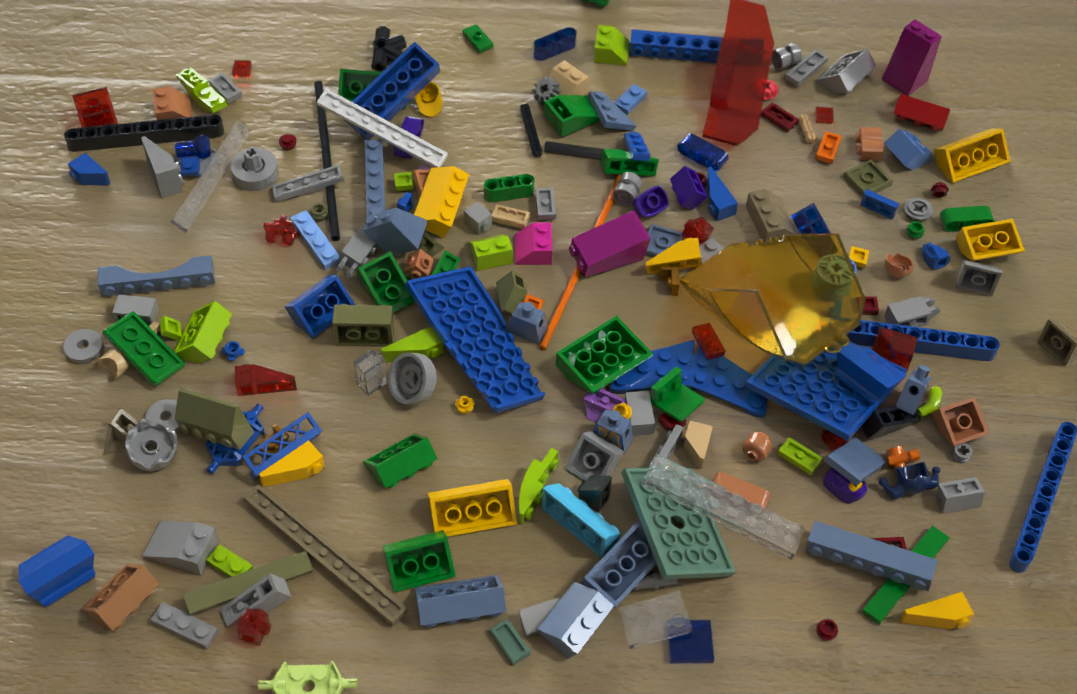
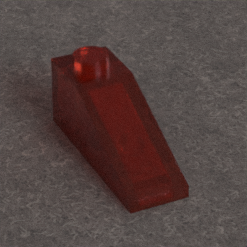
M256 364L235 366V386L238 396L297 390L295 376Z

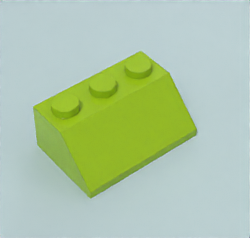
M216 301L194 310L174 352L180 359L196 363L211 360L216 354L215 349L223 339L222 334L230 324L229 320L232 313Z

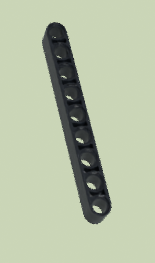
M204 115L71 128L64 132V137L68 149L72 152L140 146L143 145L141 137L144 136L155 144L219 138L224 134L222 118L219 115Z

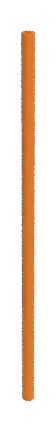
M618 174L594 228L604 224L614 202L613 192L622 174ZM577 265L539 345L541 350H546L582 272L579 271Z

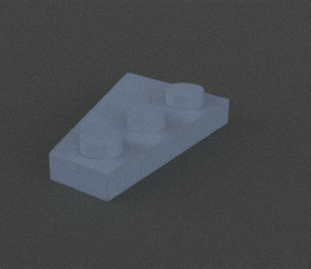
M589 91L587 98L604 128L634 131L636 124L605 93Z

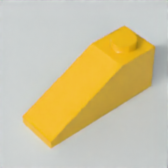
M687 238L679 241L645 262L647 274L660 273V267L662 266L679 267V270L702 266L698 238Z
M308 440L259 473L261 485L267 487L309 478L321 472L325 467L324 458Z
M959 592L906 609L900 620L906 624L944 629L958 627L961 629L970 624L974 612L963 592Z

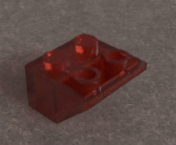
M879 327L872 350L881 357L908 371L918 337Z

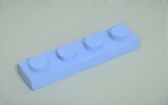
M307 210L290 217L291 223L325 270L340 263L338 260L339 254Z

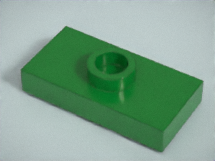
M477 24L462 30V34L479 54L494 48V43Z

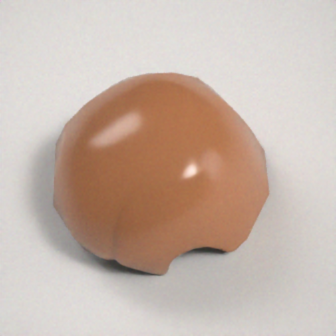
M890 253L887 254L885 268L892 277H905L913 271L914 264L909 257L896 253L894 256H891Z

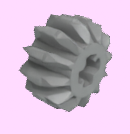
M545 76L544 80L539 78V83H534L536 88L532 89V92L535 94L533 97L535 100H538L539 104H543L545 100L555 97L561 92V89L558 88L560 84L555 82L553 77L549 79L548 76Z

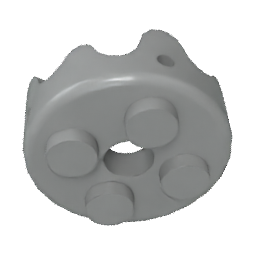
M148 419L140 420L127 433L125 441L127 458L135 467L141 470L156 471L165 468L172 462L177 452L176 432L172 431L164 422L151 423ZM152 443L157 448L154 451H148L145 446Z

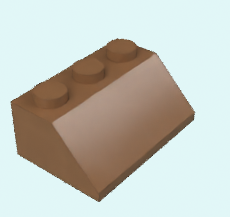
M127 563L81 610L104 629L116 630L124 624V619L129 614L139 609L140 603L145 598L154 594L155 588L160 583L143 565Z

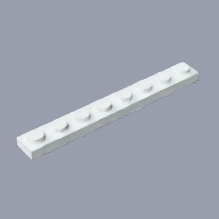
M327 88L317 101L318 106L434 168L441 167L448 156L447 152Z

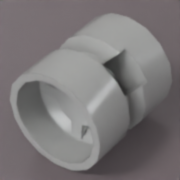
M791 43L772 50L771 61L778 71L801 62L802 53L796 43Z
M632 172L623 173L613 192L614 200L624 206L632 205L642 186L641 178Z

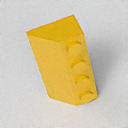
M1003 128L989 129L934 149L937 166L951 183L1011 162Z
M454 166L430 169L414 215L427 221L425 230L439 237H445L453 225L469 177L468 173Z
M508 479L428 493L434 532L443 530L447 537L517 524L512 484Z

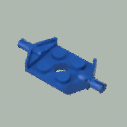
M256 404L252 411L243 412L255 433L240 450L232 447L227 448L219 443L214 444L209 440L206 442V449L212 457V463L206 469L209 474L213 475L221 465L240 466L241 458L260 433L265 434L264 427L257 418L264 409L262 405Z

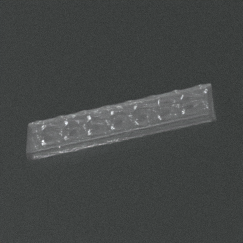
M656 453L642 485L791 560L793 559L804 527L761 507L759 504H753L741 495Z

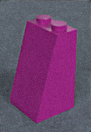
M914 19L904 27L882 76V80L904 95L910 96L928 81L942 36Z
M634 210L573 237L569 246V252L575 258L579 271H582L584 277H588L642 261L651 238Z

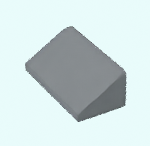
M559 598L519 610V619L526 636L538 633L536 629L559 602Z

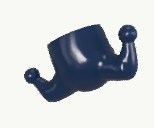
M925 462L896 467L897 484L891 487L888 485L886 478H880L879 485L884 488L892 500H897L907 493L918 494L926 489H935L939 484L941 469L938 466L933 467V475L930 477Z

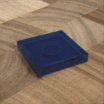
M668 620L670 663H714L711 620Z

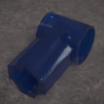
M199 135L193 141L174 143L177 158L196 156L200 159H206L211 155L210 139L205 135Z

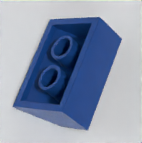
M330 275L286 305L285 309L294 323L311 338H314L332 325L334 305H355L338 276Z

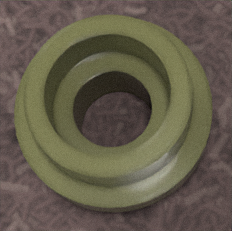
M316 203L310 209V216L315 220L325 219L328 215V209L324 204Z

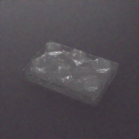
M681 591L619 607L630 649L693 632Z

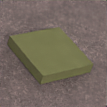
M872 159L845 171L843 177L862 197L866 189L878 193L893 184V180Z

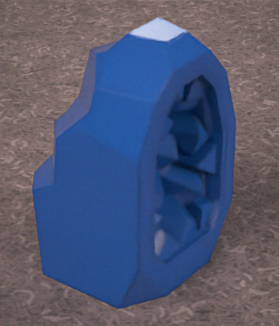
M931 242L924 244L922 247L923 260L930 268L937 270L948 265L951 257L946 249Z

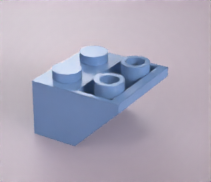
M899 128L884 143L903 165L911 170L934 160L930 155L932 152L920 143L921 140L915 134L912 135L908 130L903 131Z

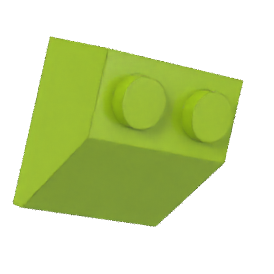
M598 25L594 62L627 66L630 40L614 26Z
M500 234L468 241L477 271L513 264V248L507 235Z

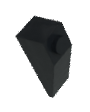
M897 407L873 410L870 417L861 427L867 438L872 439L919 423L921 419L917 412L912 415Z

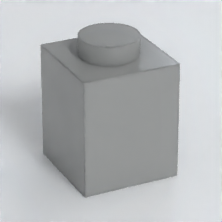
M476 202L464 211V223L479 235L489 230L492 226V214L480 203Z

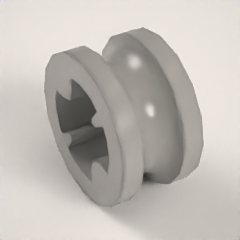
M966 443L956 445L952 453L954 460L959 463L968 462L972 455V448Z

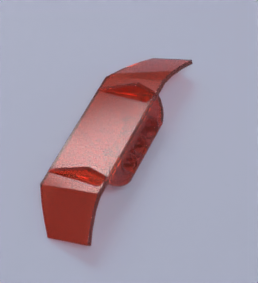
M730 0L725 33L721 40L712 84L708 115L702 134L704 138L738 146L758 130L774 49V39L764 5L745 0Z

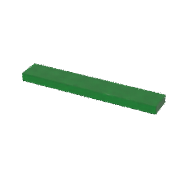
M932 525L911 552L934 559L949 541L950 537ZM888 578L863 608L862 613L880 625L911 586L904 583H896Z

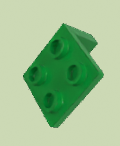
M677 366L651 387V404L678 422H683L705 402L704 397L682 384V369Z

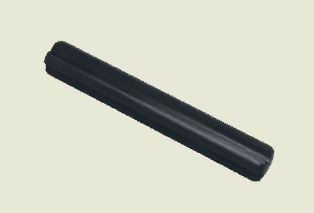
M527 103L521 104L520 111L533 156L541 157L542 148L530 107Z
M546 141L544 145V151L597 159L602 158L603 149L550 141Z

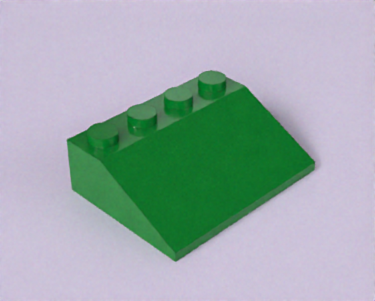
M616 315L556 352L555 366L567 379L589 393L594 394L651 358L653 353Z

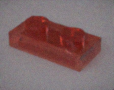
M710 323L692 327L691 332L707 360L725 355L726 350Z

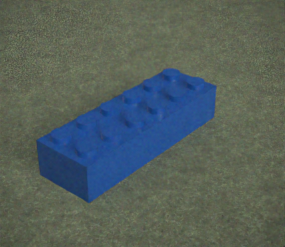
M413 42L352 102L390 121L440 73L439 63L416 42ZM344 120L365 140H370L374 136Z

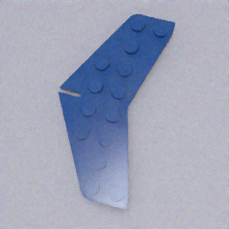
M695 340L651 351L653 353L651 358L611 382L610 393L625 394L634 390H649L677 366L682 369V384L689 389L704 392L745 409V413L754 417L765 418L767 398L745 387L746 381L752 374L700 340L698 342L697 354H693Z

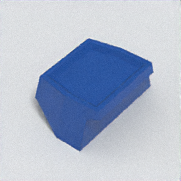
M848 343L837 350L838 369L835 371L836 378L871 405L887 397L906 377V374L869 347Z
M67 535L19 564L18 581L27 595L38 600L43 606L49 607L95 578L96 572L93 568L95 553L85 540Z

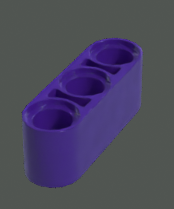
M406 116L401 128L420 138L424 119ZM394 146V156L408 159L413 158L412 155Z

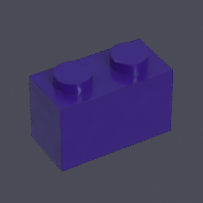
M684 166L670 178L673 185L672 189L677 194L678 203L682 207L693 210L708 197L696 171Z

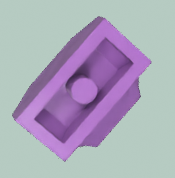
M603 389L594 394L587 392L583 399V403L586 406V418L598 423L605 410L612 411L617 404H627L626 399Z

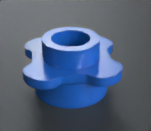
M236 341L228 342L221 350L222 354L226 355L229 361H235L238 356H242L245 353V350L240 348L239 343Z

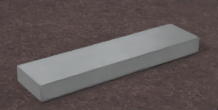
M336 165L272 185L271 187L275 201L279 202L343 182L344 178L340 165Z

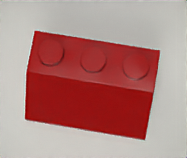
M900 94L894 114H897L896 118L906 121L909 118L913 120L914 124L923 126V123L930 125V129L939 131L940 128L944 129L951 109Z

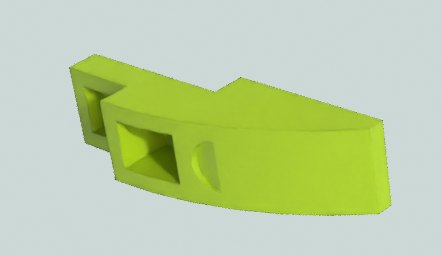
M192 68L185 69L177 74V78L204 111L215 113L227 106L226 100L211 89L207 80Z
M553 448L549 450L542 462L534 459L524 476L519 495V523L521 525L527 519L530 520L535 512L534 508L537 504L540 505L542 503L543 488L549 479V474L552 470L555 471L559 465V451Z

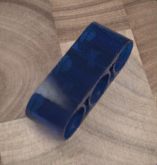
M566 27L534 41L533 57L538 61H543L575 48L576 29Z
M692 133L687 134L677 145L680 154L706 168L712 167L715 172L719 171L729 159L726 151Z

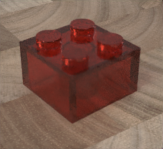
M107 87L72 95L82 127L118 124Z

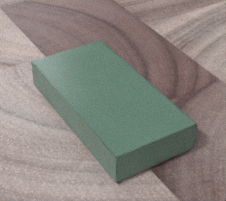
M508 619L489 629V633L512 666L531 655V651Z

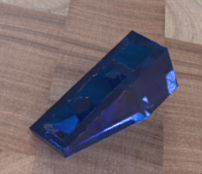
M815 203L791 215L799 232L823 257L840 251Z

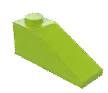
M428 327L381 348L383 363L393 362L397 356L403 353L424 354L429 359L436 358L443 353V343L433 329Z

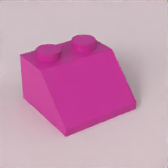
M532 223L515 234V265H552L551 223Z

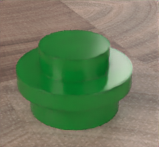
M917 221L911 222L906 228L907 234L912 238H921L925 232L923 224Z

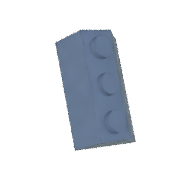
M574 582L536 631L569 659L578 654L614 605L599 591Z

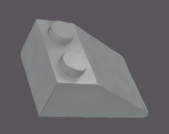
M145 136L141 137L147 162L161 197L165 198L182 193L181 185L184 184L181 174H178L181 172L179 163L174 162L172 155Z
M160 521L142 557L201 576L207 565L206 559L213 552L218 542V536L214 527L197 522Z

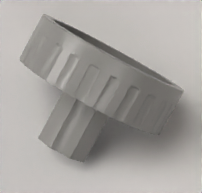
M249 147L236 154L231 161L233 181L243 190L261 191L267 189L278 178L276 158L266 149Z
M403 353L397 356L392 362L388 373V385L392 396L403 404H421L431 397L437 383L436 370L432 361L424 354Z

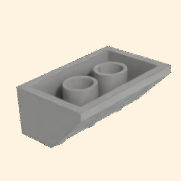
M868 49L844 54L815 81L836 95L841 93L848 94L855 85L863 81L864 77L872 73L871 70L876 67V64Z

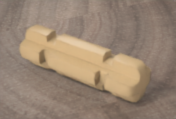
M806 114L800 115L799 123L805 140L808 144L814 143L816 137L809 118Z

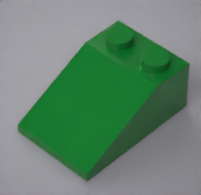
M391 251L357 269V277L376 305L392 306L393 313L415 302L405 287L407 279Z

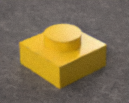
M851 246L849 258L854 261L856 267L865 269L869 250Z

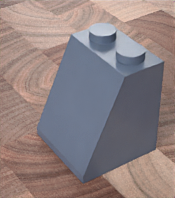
M395 207L368 216L363 231L385 253L391 251L393 256H398L419 248L427 221Z

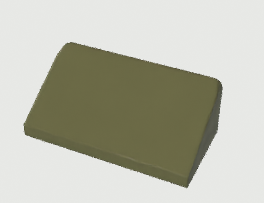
M424 231L418 249H422L429 256L433 257L442 251L444 247Z

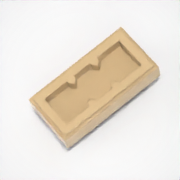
M498 204L495 205L492 212V222L521 229L527 226L530 218V212Z

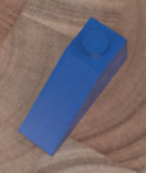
M708 167L706 179L708 211L710 215L714 216L717 221L736 215L738 202L713 168Z

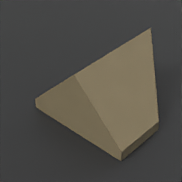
M122 408L118 409L108 424L103 455L124 452L127 433L138 423Z

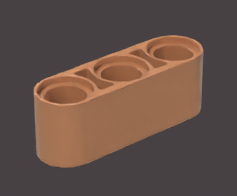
M722 472L715 474L708 489V493L712 497L757 515L764 513L771 497L770 493L764 488Z

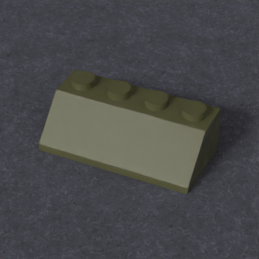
M183 388L178 391L175 420L182 433L186 435L191 434L199 439H207L214 444L219 443L227 448L232 447L238 450L255 433L238 405Z

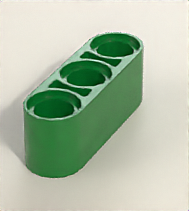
M520 174L488 179L484 182V199L487 202H500L531 197L534 194L535 178L530 174Z
M989 206L946 208L940 212L944 230L947 232L960 231L962 227L995 222Z

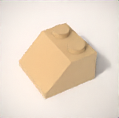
M565 60L555 66L548 76L549 79L553 77L555 82L560 84L558 88L561 89V92L557 95H584L588 92L589 77Z

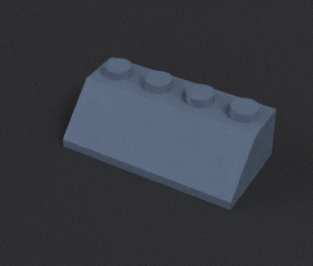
M639 521L632 526L580 582L584 586L599 591L614 605L613 608L618 606L656 564L647 537Z
M499 575L415 588L421 626L433 627L441 622L451 624L466 618L468 620H476L480 616L485 615L495 617L506 612L504 588Z

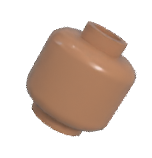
M764 432L751 433L743 445V451L751 461L760 462L765 460L772 449L771 439Z

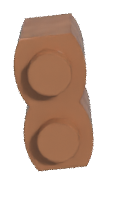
M860 127L859 132H856L855 142H858L856 153L860 156V160L872 159L873 161H881L884 152L881 128Z

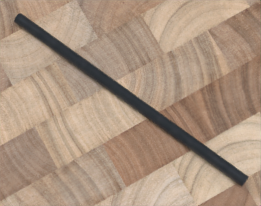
M316 81L314 87L323 169L332 167L326 109L317 105L318 99L324 92L323 83ZM333 184L325 187L331 240L339 241L340 232Z

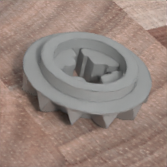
M911 198L904 205L906 216H910L912 220L917 219L919 222L922 219L927 221L933 213L932 205L922 198Z

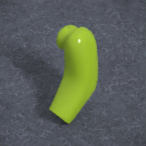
M933 386L930 388L927 403L917 408L919 417L927 416L931 412L938 410L943 394L940 387Z

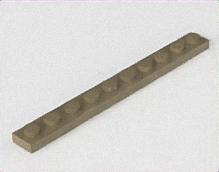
M259 484L243 497L250 507L301 550L306 551L307 555L390 625L394 626L408 612L406 606Z

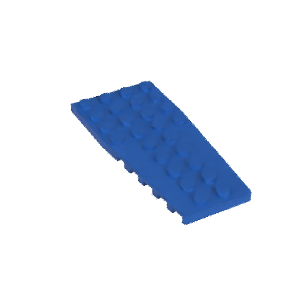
M471 266L406 281L405 287L430 327L494 413L543 400L545 392L540 391L538 379L531 375L529 371L531 367L528 362H524L522 358L523 352L520 347L517 348L515 346V338L512 332L508 333L506 329L507 323Z

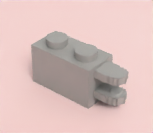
M362 226L347 243L338 258L340 263L336 270L340 272L345 265L348 266L349 270L346 274L348 278L359 267L365 265L369 261L367 257L370 254L373 256L379 247L363 231L364 228Z
M920 296L889 304L884 317L888 324L920 327L927 325L930 317L939 314L941 310L939 306L930 307L936 303L933 297L923 299Z

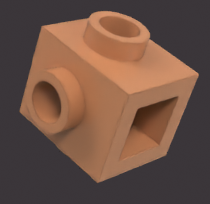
M418 249L406 258L403 272L411 279L429 276L433 258L422 249Z

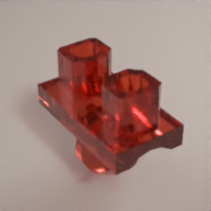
M283 214L280 219H274V223L264 222L263 225L266 231L265 239L271 243H276L277 235L283 236L282 243L292 246L295 238H299L300 233L297 232V227L292 226L293 221H288L287 215Z

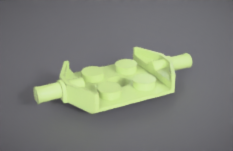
M331 661V665H287V662H284L274 679L258 681V690H272L275 694H340L344 691V688H357V679L342 678L333 661ZM307 683L315 685V688L310 692L303 690L304 685Z

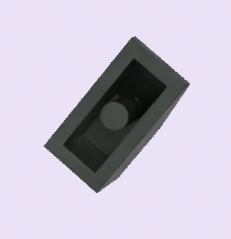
M609 475L590 476L586 482L583 481L579 485L577 490L579 492L578 499L585 501L588 507L599 513L610 498L612 477Z

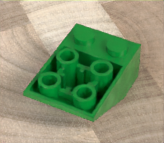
M557 95L544 101V117L561 137L600 121L587 95Z

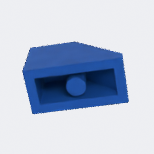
M86 153L68 163L70 177L82 185L111 184L107 171Z

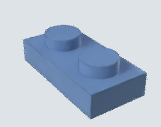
M633 84L614 103L628 115L647 96V91Z

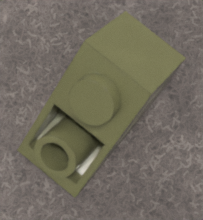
M510 271L496 282L500 309L509 316H512L519 303L524 302L528 292L525 277L514 271Z

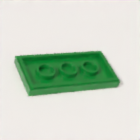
M134 311L103 330L102 334L154 388L185 367V363Z

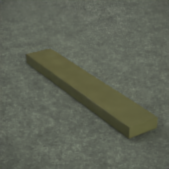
M304 551L184 593L183 598L189 615H193L230 602L270 573L285 579L286 582L313 572V568L307 552Z

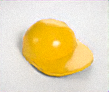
M430 81L415 96L417 107L423 115L434 117L442 110L443 100L438 85Z

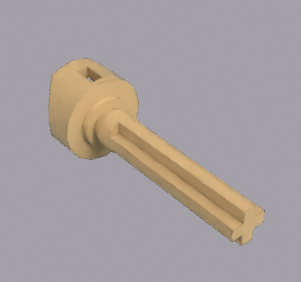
M154 321L149 326L156 334L161 331L159 322L156 323ZM109 350L98 360V365L109 370L115 380L128 369L127 359L120 352Z

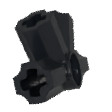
M386 26L376 28L372 58V69L376 72H383L387 67V60L393 63L403 53L401 49L407 48L404 36L400 34L390 38L391 31Z

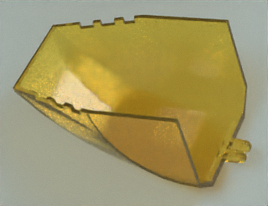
M839 233L788 234L782 236L783 240H778L776 236L769 239L770 242L766 243L762 239H757L755 241L756 244L750 245L749 241L733 243L702 263V266L696 267L680 278V284L716 320L739 338L774 357L804 365L825 350L838 353L841 350V346H847L850 343V339L846 334L860 325L866 299Z

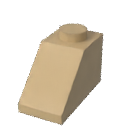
M689 421L688 428H683L681 439H685L683 448L697 468L702 469L713 426Z

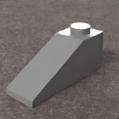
M270 573L221 607L220 610L226 626L232 627L275 609L292 596L285 579Z

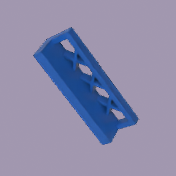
M309 412L242 457L251 470L250 476L253 480L259 477V473L308 440L312 441L321 434V428ZM305 419L313 427L309 431L299 430L300 423ZM284 433H296L295 441L292 443L284 442ZM268 444H279L278 452L276 454L266 453ZM254 454L263 456L262 463L257 467L249 460V457Z

